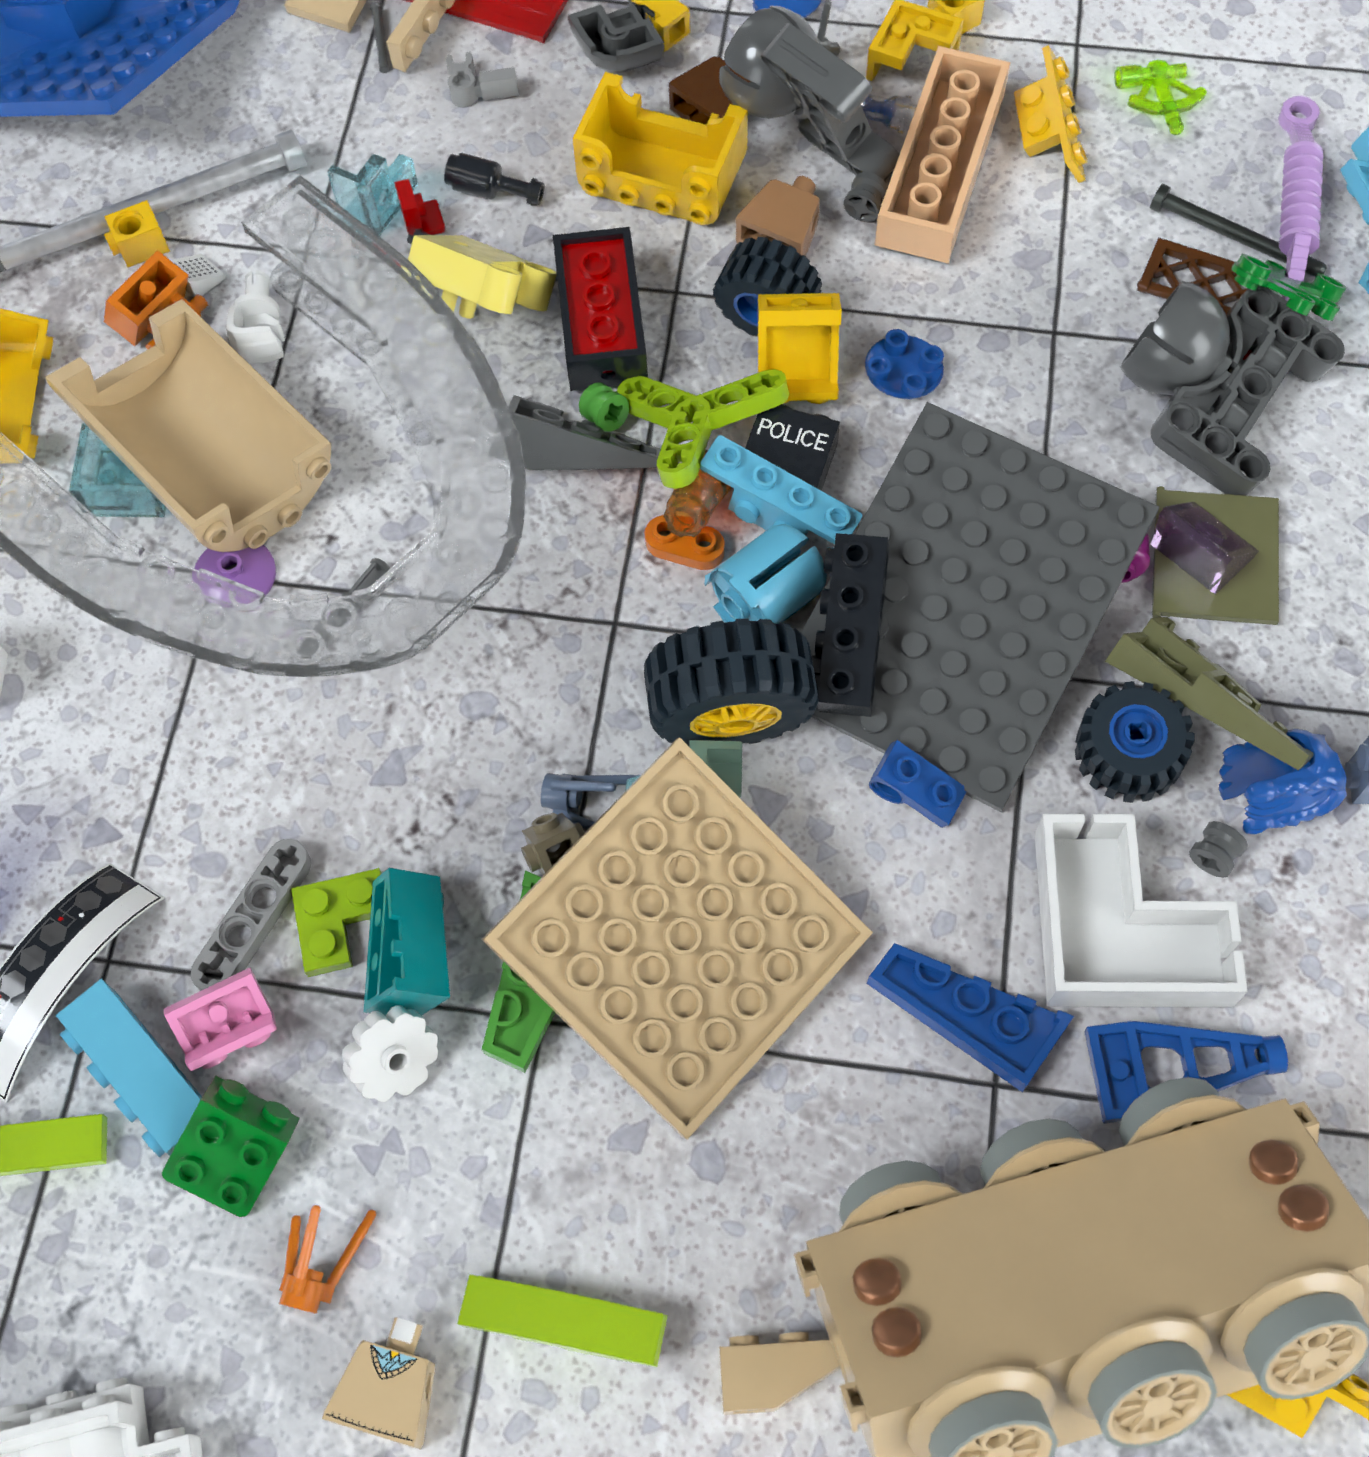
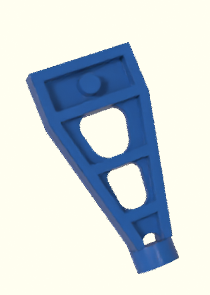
M1138 1021L1088 1026L1084 1031L1103 1124L1121 1122L1122 1116L1132 1102L1151 1088L1147 1085L1141 1058V1051L1147 1047L1175 1051L1180 1055L1184 1072L1183 1078L1191 1077L1206 1080L1218 1092L1260 1075L1286 1073L1288 1070L1287 1050L1280 1035L1262 1037ZM1196 1047H1221L1225 1049L1231 1069L1226 1073L1204 1078L1199 1076L1193 1049ZM1256 1049H1257L1258 1060H1257L1256 1057H1255V1050H1256Z

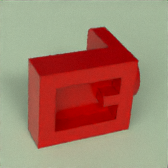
M409 178L394 182L408 235H413L416 229H421L430 235H437L446 231L436 199L423 202L421 192L413 193Z

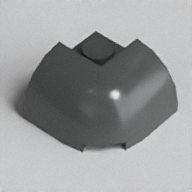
M600 4L568 15L571 31L584 54L601 69L608 72H627L660 61L663 57V40L649 18L643 20L635 5L607 14Z

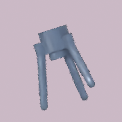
M547 773L541 788V806L553 809L552 813L557 815L563 813L573 824L579 822L582 828L588 830L595 822L570 812L571 807L578 808L580 806L582 792H614L616 785L633 784L641 775L576 776Z

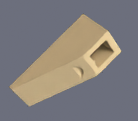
M795 1332L780 1334L779 1343L759 1344V1336L755 1335L730 1337L729 1346L719 1347L723 1414L774 1412L839 1370L840 1367L830 1338L829 1340L809 1341V1333Z

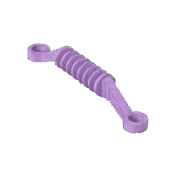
M1304 96L1288 98L1284 102L1278 117L1280 126L1288 132L1292 144L1284 152L1279 248L1282 253L1287 255V273L1285 277L1304 281L1308 255L1314 253L1319 248L1320 243L1318 234L1320 233L1321 174L1324 152L1322 147L1315 142L1311 133L1320 113L1319 107L1315 101ZM1291 113H1302L1306 118H1297ZM1282 295L1283 299H1285L1286 301L1289 300L1288 297Z

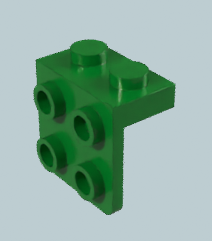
M215 1075L165 1164L162 1176L167 1182L238 1217H245L250 1213L289 1143L300 1118L291 1114L290 1110L283 1104L275 1101H266L248 1092L247 1088L241 1083L231 1079L224 1080Z

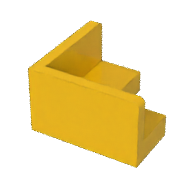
M894 0L868 48L866 79L873 82L882 64L902 70L915 45L937 51L938 46L959 50L964 19L904 0Z

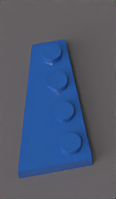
M896 943L892 945L876 966L866 983L1022 1093L1074 1017L1061 1010L1054 1013L1035 1005L1036 1000L1019 993L1015 997L990 987L992 982L975 975L971 979L953 972L950 965Z

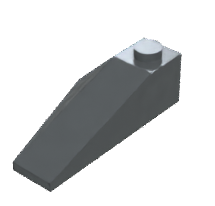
M514 395L505 413L493 459L502 461L501 465L503 467L523 472L525 468L530 470L657 468V459L661 449L620 433H611L610 437L602 435L603 430L597 427L595 423L588 420H582V422L573 421L571 423L564 420V411Z

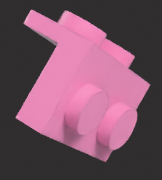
M251 968L164 1008V1016L185 1053V1064L189 1071H194L200 1067L203 1069L212 1068L224 1061L229 1053L243 1046L251 1048L263 1043L277 1029L274 1012Z

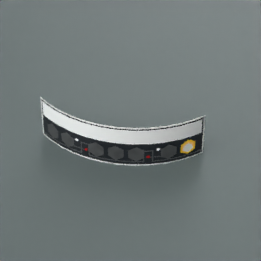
M111 863L82 880L47 910L18 942L0 966V1099L6 1103L30 1047L46 1020L73 982L120 931L153 905L165 899Z

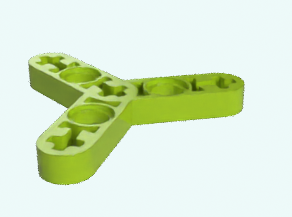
M765 370L697 396L643 376L628 378L617 388V392L625 396L629 402V414L668 429L657 459V469L662 484L672 489L683 488L695 481L712 430L783 404L789 397L786 376L779 370ZM693 440V441H691V442H689V443H686V444H679V443H682V442H684V441Z

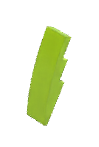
M469 1274L457 1324L465 1328L507 1335L519 1340L561 1347L568 1351L657 1367L668 1316L658 1312L576 1294Z

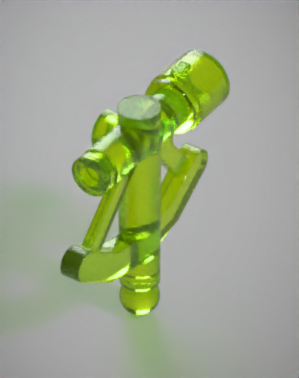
M1153 60L1146 67L1136 64L1117 66L1114 73L1117 89L1135 88L1142 84L1139 94H1133L1129 97L1128 106L1150 115H1164L1172 135H1179L1184 130L1180 113L1194 108L1205 98L1207 93L1204 87L1193 89L1176 80L1187 76V65L1185 63L1168 64L1164 60ZM1152 85L1158 101L1145 98ZM1170 86L1188 96L1175 101Z

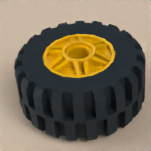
M736 619L734 622L723 623V621L711 622V625L691 627L682 634L675 633L667 637L665 643L659 642L654 646L644 663L650 724L653 730L669 743H673L679 737L688 746L690 740L740 741L743 744H754L761 742L763 739H773L782 736L786 731H794L800 727L801 723L808 722L819 702L810 643L798 629L792 628L789 624L783 622L775 624L767 619H759L758 621Z

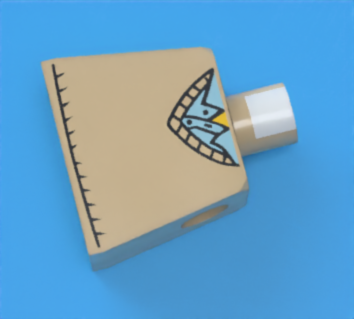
M395 1317L385 1346L362 1340L333 1393L322 1419L422 1450L435 1373V1364L433 1362L414 1356L423 1326Z

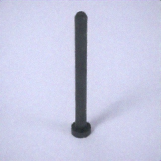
M1162 183L1151 202L1150 209L1159 212L1161 208H1165L1270 257L1287 263V255L1281 252L1279 242L1169 193L1171 187ZM1308 256L1305 272L1315 277L1319 273L1324 274L1327 269L1325 263Z

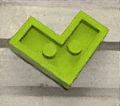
M380 868L291 888L304 972L308 977L353 967L346 925L370 919L373 881L382 874Z

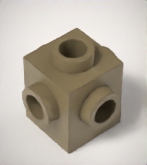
M549 813L536 818L532 822L531 827L522 830L527 845L521 847V851L531 872L538 870L544 876L585 833L579 822L573 824L563 813L558 815L556 813Z

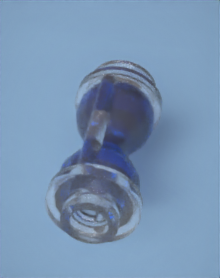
M870 94L861 104V107L867 119L882 122L887 128L897 130L899 134H904L906 127H910L917 105L912 104L913 97L906 95L905 98L902 96L883 98Z

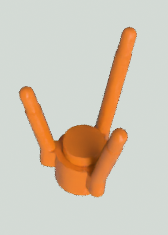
M314 1205L311 1208L297 1265L301 1217L294 1215L291 1219L284 1275L279 1288L282 1291L279 1304L317 1314L320 1301L330 1304L337 1283L376 1217L375 1210L372 1209L367 1212L325 1284L321 1283L323 1272L308 1268L321 1208L318 1205Z

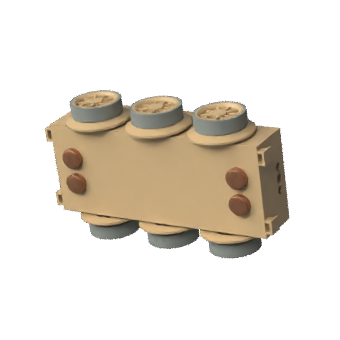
M1191 1077L1173 1079L1150 1088L1132 1102L1122 1116L1119 1134L1124 1146L1117 1149L1105 1151L1093 1141L1082 1139L1078 1130L1066 1121L1048 1118L1029 1121L1017 1126L992 1143L982 1158L980 1169L985 1187L976 1191L963 1194L949 1184L942 1183L938 1172L927 1164L907 1160L884 1164L866 1172L852 1183L840 1202L839 1216L843 1224L838 1232L806 1241L807 1250L795 1253L794 1258L805 1296L810 1297V1290L815 1289L817 1304L845 1384L840 1385L843 1406L852 1432H857V1425L860 1424L871 1457H1054L1057 1447L1102 1433L1107 1441L1118 1447L1142 1448L1161 1444L1186 1432L1201 1421L1212 1408L1217 1397L1259 1384L1264 1392L1274 1398L1293 1400L1321 1393L1338 1385L1355 1373L1369 1356V1220L1318 1147L1320 1123L1305 1101L1290 1105L1286 1098L1246 1109L1235 1099L1220 1096L1216 1088L1206 1080Z

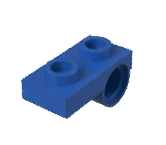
M898 740L889 745L869 782L870 789L882 799L895 804L906 803L941 828L950 824L966 794L965 788L961 783Z

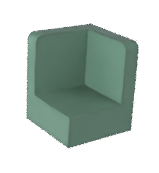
M690 740L689 747L740 798L742 793L743 743L740 741Z

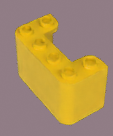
M604 72L572 138L576 176L583 191L591 196H599L621 202L627 206H636L655 211L661 215L685 219L698 225L713 224L718 219L747 152V110L730 104L725 116L719 118L718 114L712 113L707 125L642 108L641 94L634 93L631 97L621 87L623 76Z

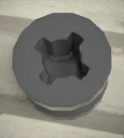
M870 172L857 174L851 184V191L847 193L843 202L845 211L856 220L862 222L874 221L878 217L888 188L887 183L878 175Z
M1212 821L1208 823L1203 831L1204 839L1200 842H1195L1189 851V855L1192 861L1205 872L1224 878L1228 877L1233 870L1234 858L1241 857L1248 844L1243 835L1231 826L1222 822Z

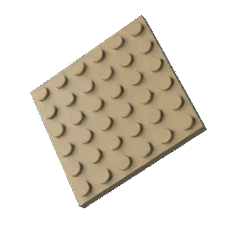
M679 737L481 940L682 1138L688 1140L873 932Z

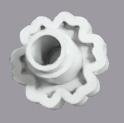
M398 1005L392 1007L386 1016L381 1012L373 1011L364 1021L356 1024L352 1031L355 1041L345 1046L342 1051L344 1060L343 1071L350 1081L355 1083L359 1092L365 1098H375L380 1102H386L395 1092L403 1096L411 1094L417 1086L427 1080L428 1070L426 1066L433 1063L438 1057V1049L436 1047L438 1037L426 1025L425 1019L416 1010L406 1009Z

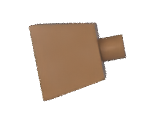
M798 176L792 185L777 179L770 180L737 215L736 243L743 242L750 237L755 240L758 237H766L771 241L773 239L781 241L782 244L788 247L792 246L797 249L799 254L806 256L819 221L820 199L814 195L816 190L815 183L806 176Z

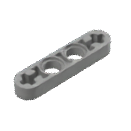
M282 839L269 849L194 961L191 968V979L200 991L244 971L291 901V888L299 887L310 871L311 858L299 841ZM295 853V857L299 861L296 866L288 864L284 868L280 859L283 856L291 858ZM272 873L277 879L281 876L285 885L281 886L273 877H269V874ZM263 888L274 889L276 891V899L271 906L263 909L254 907L253 898L259 890ZM241 925L250 927L251 936L246 944L239 947L229 945L228 935L233 928ZM222 948L228 955L236 958L234 962H231L227 957L223 959L218 953L219 949ZM219 967L223 977L219 981L216 979L209 981L204 975L209 968L216 970Z

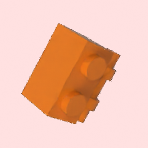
M157 250L106 300L104 322L133 346H136L149 332L153 335L149 317L183 299L201 317L200 313L208 306V303L199 294H196L190 301L184 298L189 275ZM154 338L146 345L147 350L155 346Z

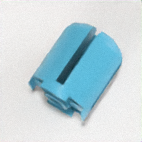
M774 525L705 576L704 585L712 583L713 590L719 600L713 607L724 623L734 622L736 619H749V621L767 619L775 624L784 622L821 593L827 581L823 557L816 546L799 556L801 553L800 548L809 541L807 536L789 525Z

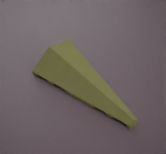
M1169 617L1151 618L1142 632L1124 633L1105 660V662L1142 683L1154 684L1153 689L1161 692L1163 688L1171 692L1169 698L1174 701L1180 700L1188 709L1297 770L1306 765L1314 755L1309 749H1304L1287 736L1288 729L1281 722L1275 721L1272 724L1260 715L1258 711L1262 704L1219 664L1213 663L1198 651L1200 646L1194 640L1187 639L1184 641L1175 634L1173 630L1176 623Z

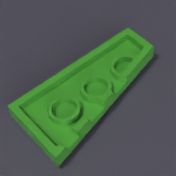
M525 870L520 899L542 877ZM503 961V971L498 991L495 993L482 1051L485 1055L526 1073L555 1012Z

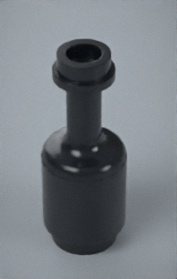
M461 152L459 155L451 154L445 166L444 182L451 185L455 191L485 199H492L498 191H503L527 198L526 201L529 205H540L543 199L544 182L538 181L537 178H532L529 183L502 175L501 165L496 161Z

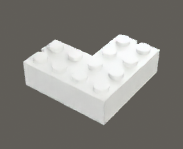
M1043 814L1035 831V847L1047 1006L1234 1007L1242 999L1248 990L1243 951H1234L1242 942L1237 901H1143L1135 814H1093L1084 832V839H1077L1085 823L1084 814ZM1221 958H1227L1223 963H1221Z

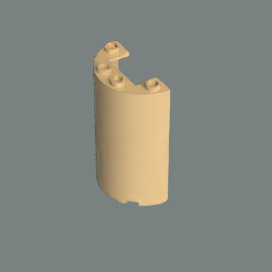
M183 299L149 317L155 346L98 379H93L90 366L81 357L45 376L52 390L203 546L214 551L233 552L248 547L257 549L268 538L284 527L287 528L295 525L302 516V510L311 501L323 479L331 470V443Z

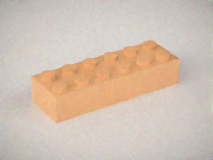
M938 46L878 214L875 246L949 263L1005 95L1011 62Z

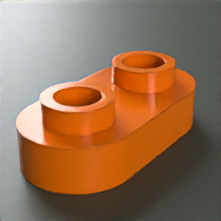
M661 515L653 518L645 528L646 548L657 558L699 570L713 569L724 558V538L718 530L712 527L670 515ZM661 531L672 532L667 536H662L659 534V532ZM701 541L709 542L710 545L707 547H701L698 545V543Z

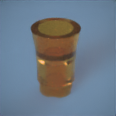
M699 469L695 481L683 488L674 489L668 499L663 516L667 521V529L679 537L697 536L702 528L708 524L713 512L722 499L732 490V487Z

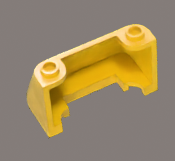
M1 308L0 466L25 465L26 458L34 459L36 454L38 435L31 434L32 426L30 425L42 359L50 360L54 337L46 335L49 320Z

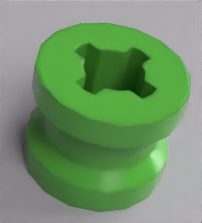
M594 383L587 387L579 400V412L582 417L595 423L597 427L606 432L619 429L626 421L630 410L627 398L618 392H613L612 388L603 383Z

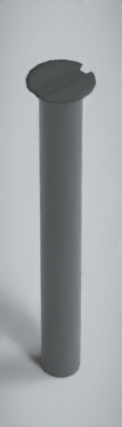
M373 2L370 5V10L373 12L379 69L381 73H387L389 69L381 13L383 5L379 2Z

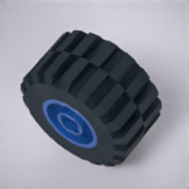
M750 237L735 245L714 284L713 296L716 297L715 303L722 310L721 313L726 319L732 321V324L738 329L758 337V294L821 293L822 281L817 277L819 274L817 269L809 264L810 260L805 255L799 254L797 249L792 246L788 247L775 239L771 241L766 237H758L755 240Z
M1135 681L1125 682L1122 690H1119L1115 684L1106 689L1104 696L1099 693L1092 700L1090 708L1087 707L1075 743H1077L1075 758L1076 760H1082L1079 770L1083 777L1090 773L1093 775L1089 784L1095 790L1101 785L1108 788L1105 793L1106 797L1114 800L1116 793L1124 794L1123 802L1133 803L1136 795L1141 796L1142 802L1152 800L1155 792L1160 796L1167 792L1171 784L1176 783L1192 753L1190 749L1195 741V733L1189 732L1193 722L1190 715H1181L1185 706L1180 700L1172 703L1169 700L1171 692L1164 688L1160 693L1152 690L1154 684L1144 682L1142 688H1136Z

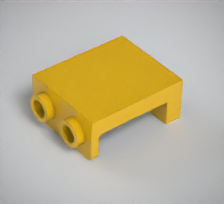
M839 293L758 294V373L765 370H779L785 374L789 397L783 404L789 401L804 400L813 404H822L829 400L839 399V325H841L842 315Z

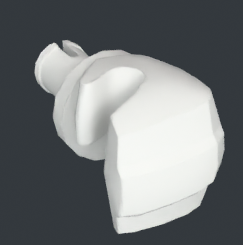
M251 271L245 276V294L239 296L228 311L226 328L229 344L248 363L257 364L276 361L284 357L281 342L285 341L283 329L278 321L280 318L279 305L274 299L269 297L270 277L268 274L256 271V280L253 283V273Z

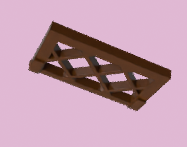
M1158 237L1141 280L1137 283V291L1168 299L1179 285L1173 272L1189 268L1196 279L1190 283L1198 285L1214 296L1225 311V314L1228 313L1231 307L1224 304L1238 300L1248 288L1242 290L1240 285L1234 280L1237 274L1231 267L1235 261ZM1163 255L1182 261L1167 265ZM1198 266L1220 273L1204 277ZM1165 276L1172 288L1155 283L1153 279ZM1226 280L1233 293L1218 297L1210 284Z

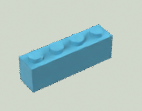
M101 978L56 1015L66 1028L60 1033V1036L77 1055L84 1050L92 1060V1063L86 1068L103 1088L110 1084L120 1095L114 1101L115 1105L130 1122H134L137 1118L148 1130L142 1135V1138L158 1157L165 1153L171 1155L202 1096L117 992Z

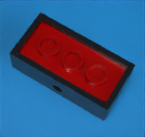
M630 227L553 235L570 391L583 390L594 383H603L611 387L619 386L628 378L638 376L648 378L647 355Z

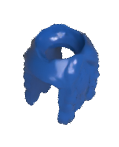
M1297 728L1287 731V736L1304 749H1309L1314 753L1310 761L1300 770L1291 767L1249 742L1233 745L1222 753L1224 764L1219 773L1223 781L1220 782L1218 790L1223 800L1232 799L1245 793L1244 796L1248 799L1249 805L1244 809L1246 811L1245 815L1248 818L1243 821L1244 825L1242 828L1246 834H1259L1266 829L1283 828L1285 826L1296 827L1301 821H1310L1314 817L1329 813L1343 802L1347 796L1345 789L1347 776L1338 754L1325 741L1326 735L1312 734L1307 730Z

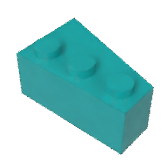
M388 868L373 881L363 1013L378 1011L386 1016L392 1007L400 1005L406 1009L416 1010L422 1016L450 998L443 915L444 895L441 891L440 876Z

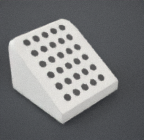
M202 254L171 260L189 275L186 291L192 297L196 294L204 296L226 279L225 274Z

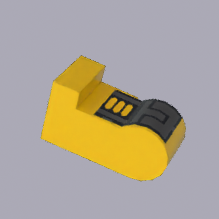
M628 0L629 7L635 5L643 20L647 18L651 20L664 42V52L690 34V8L680 1Z

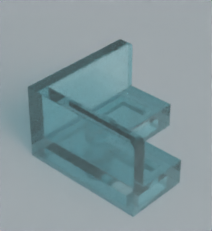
M373 153L357 175L334 165H331L327 171L341 221L378 237L381 236L401 209L394 182L409 178L413 191L418 186L413 159L399 154L391 166L388 167L386 158Z
M82 423L69 492L85 517H165L166 507L132 474V471L85 423Z

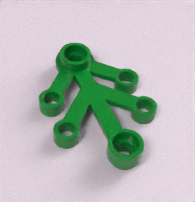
M1241 254L1238 261L1234 262L1231 267L1237 274L1234 280L1240 285L1251 290H1256L1258 286L1267 287L1288 297L1289 300L1286 305L1295 312L1308 316L1310 311H1312L1317 316L1328 321H1333L1340 310V307L1335 303H1338L1346 290V286L1341 282L1321 273L1317 275L1312 284L1285 277L1287 273L1285 267L1271 260L1263 262L1247 254Z

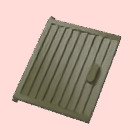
M1162 486L1157 487L1155 505L1160 508L1155 517L1152 617L1167 616L1277 625L1279 622V498L1165 490Z

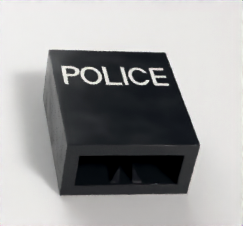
M781 404L757 414L745 449L822 491L838 445L840 421L832 420L822 414L813 415L797 411Z

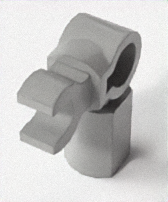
M470 52L466 53V60L463 63H454L452 55H447L446 64L450 75L448 85L452 102L456 106H472L479 97H483V101L519 96L515 67L479 72V76L474 77L475 66Z

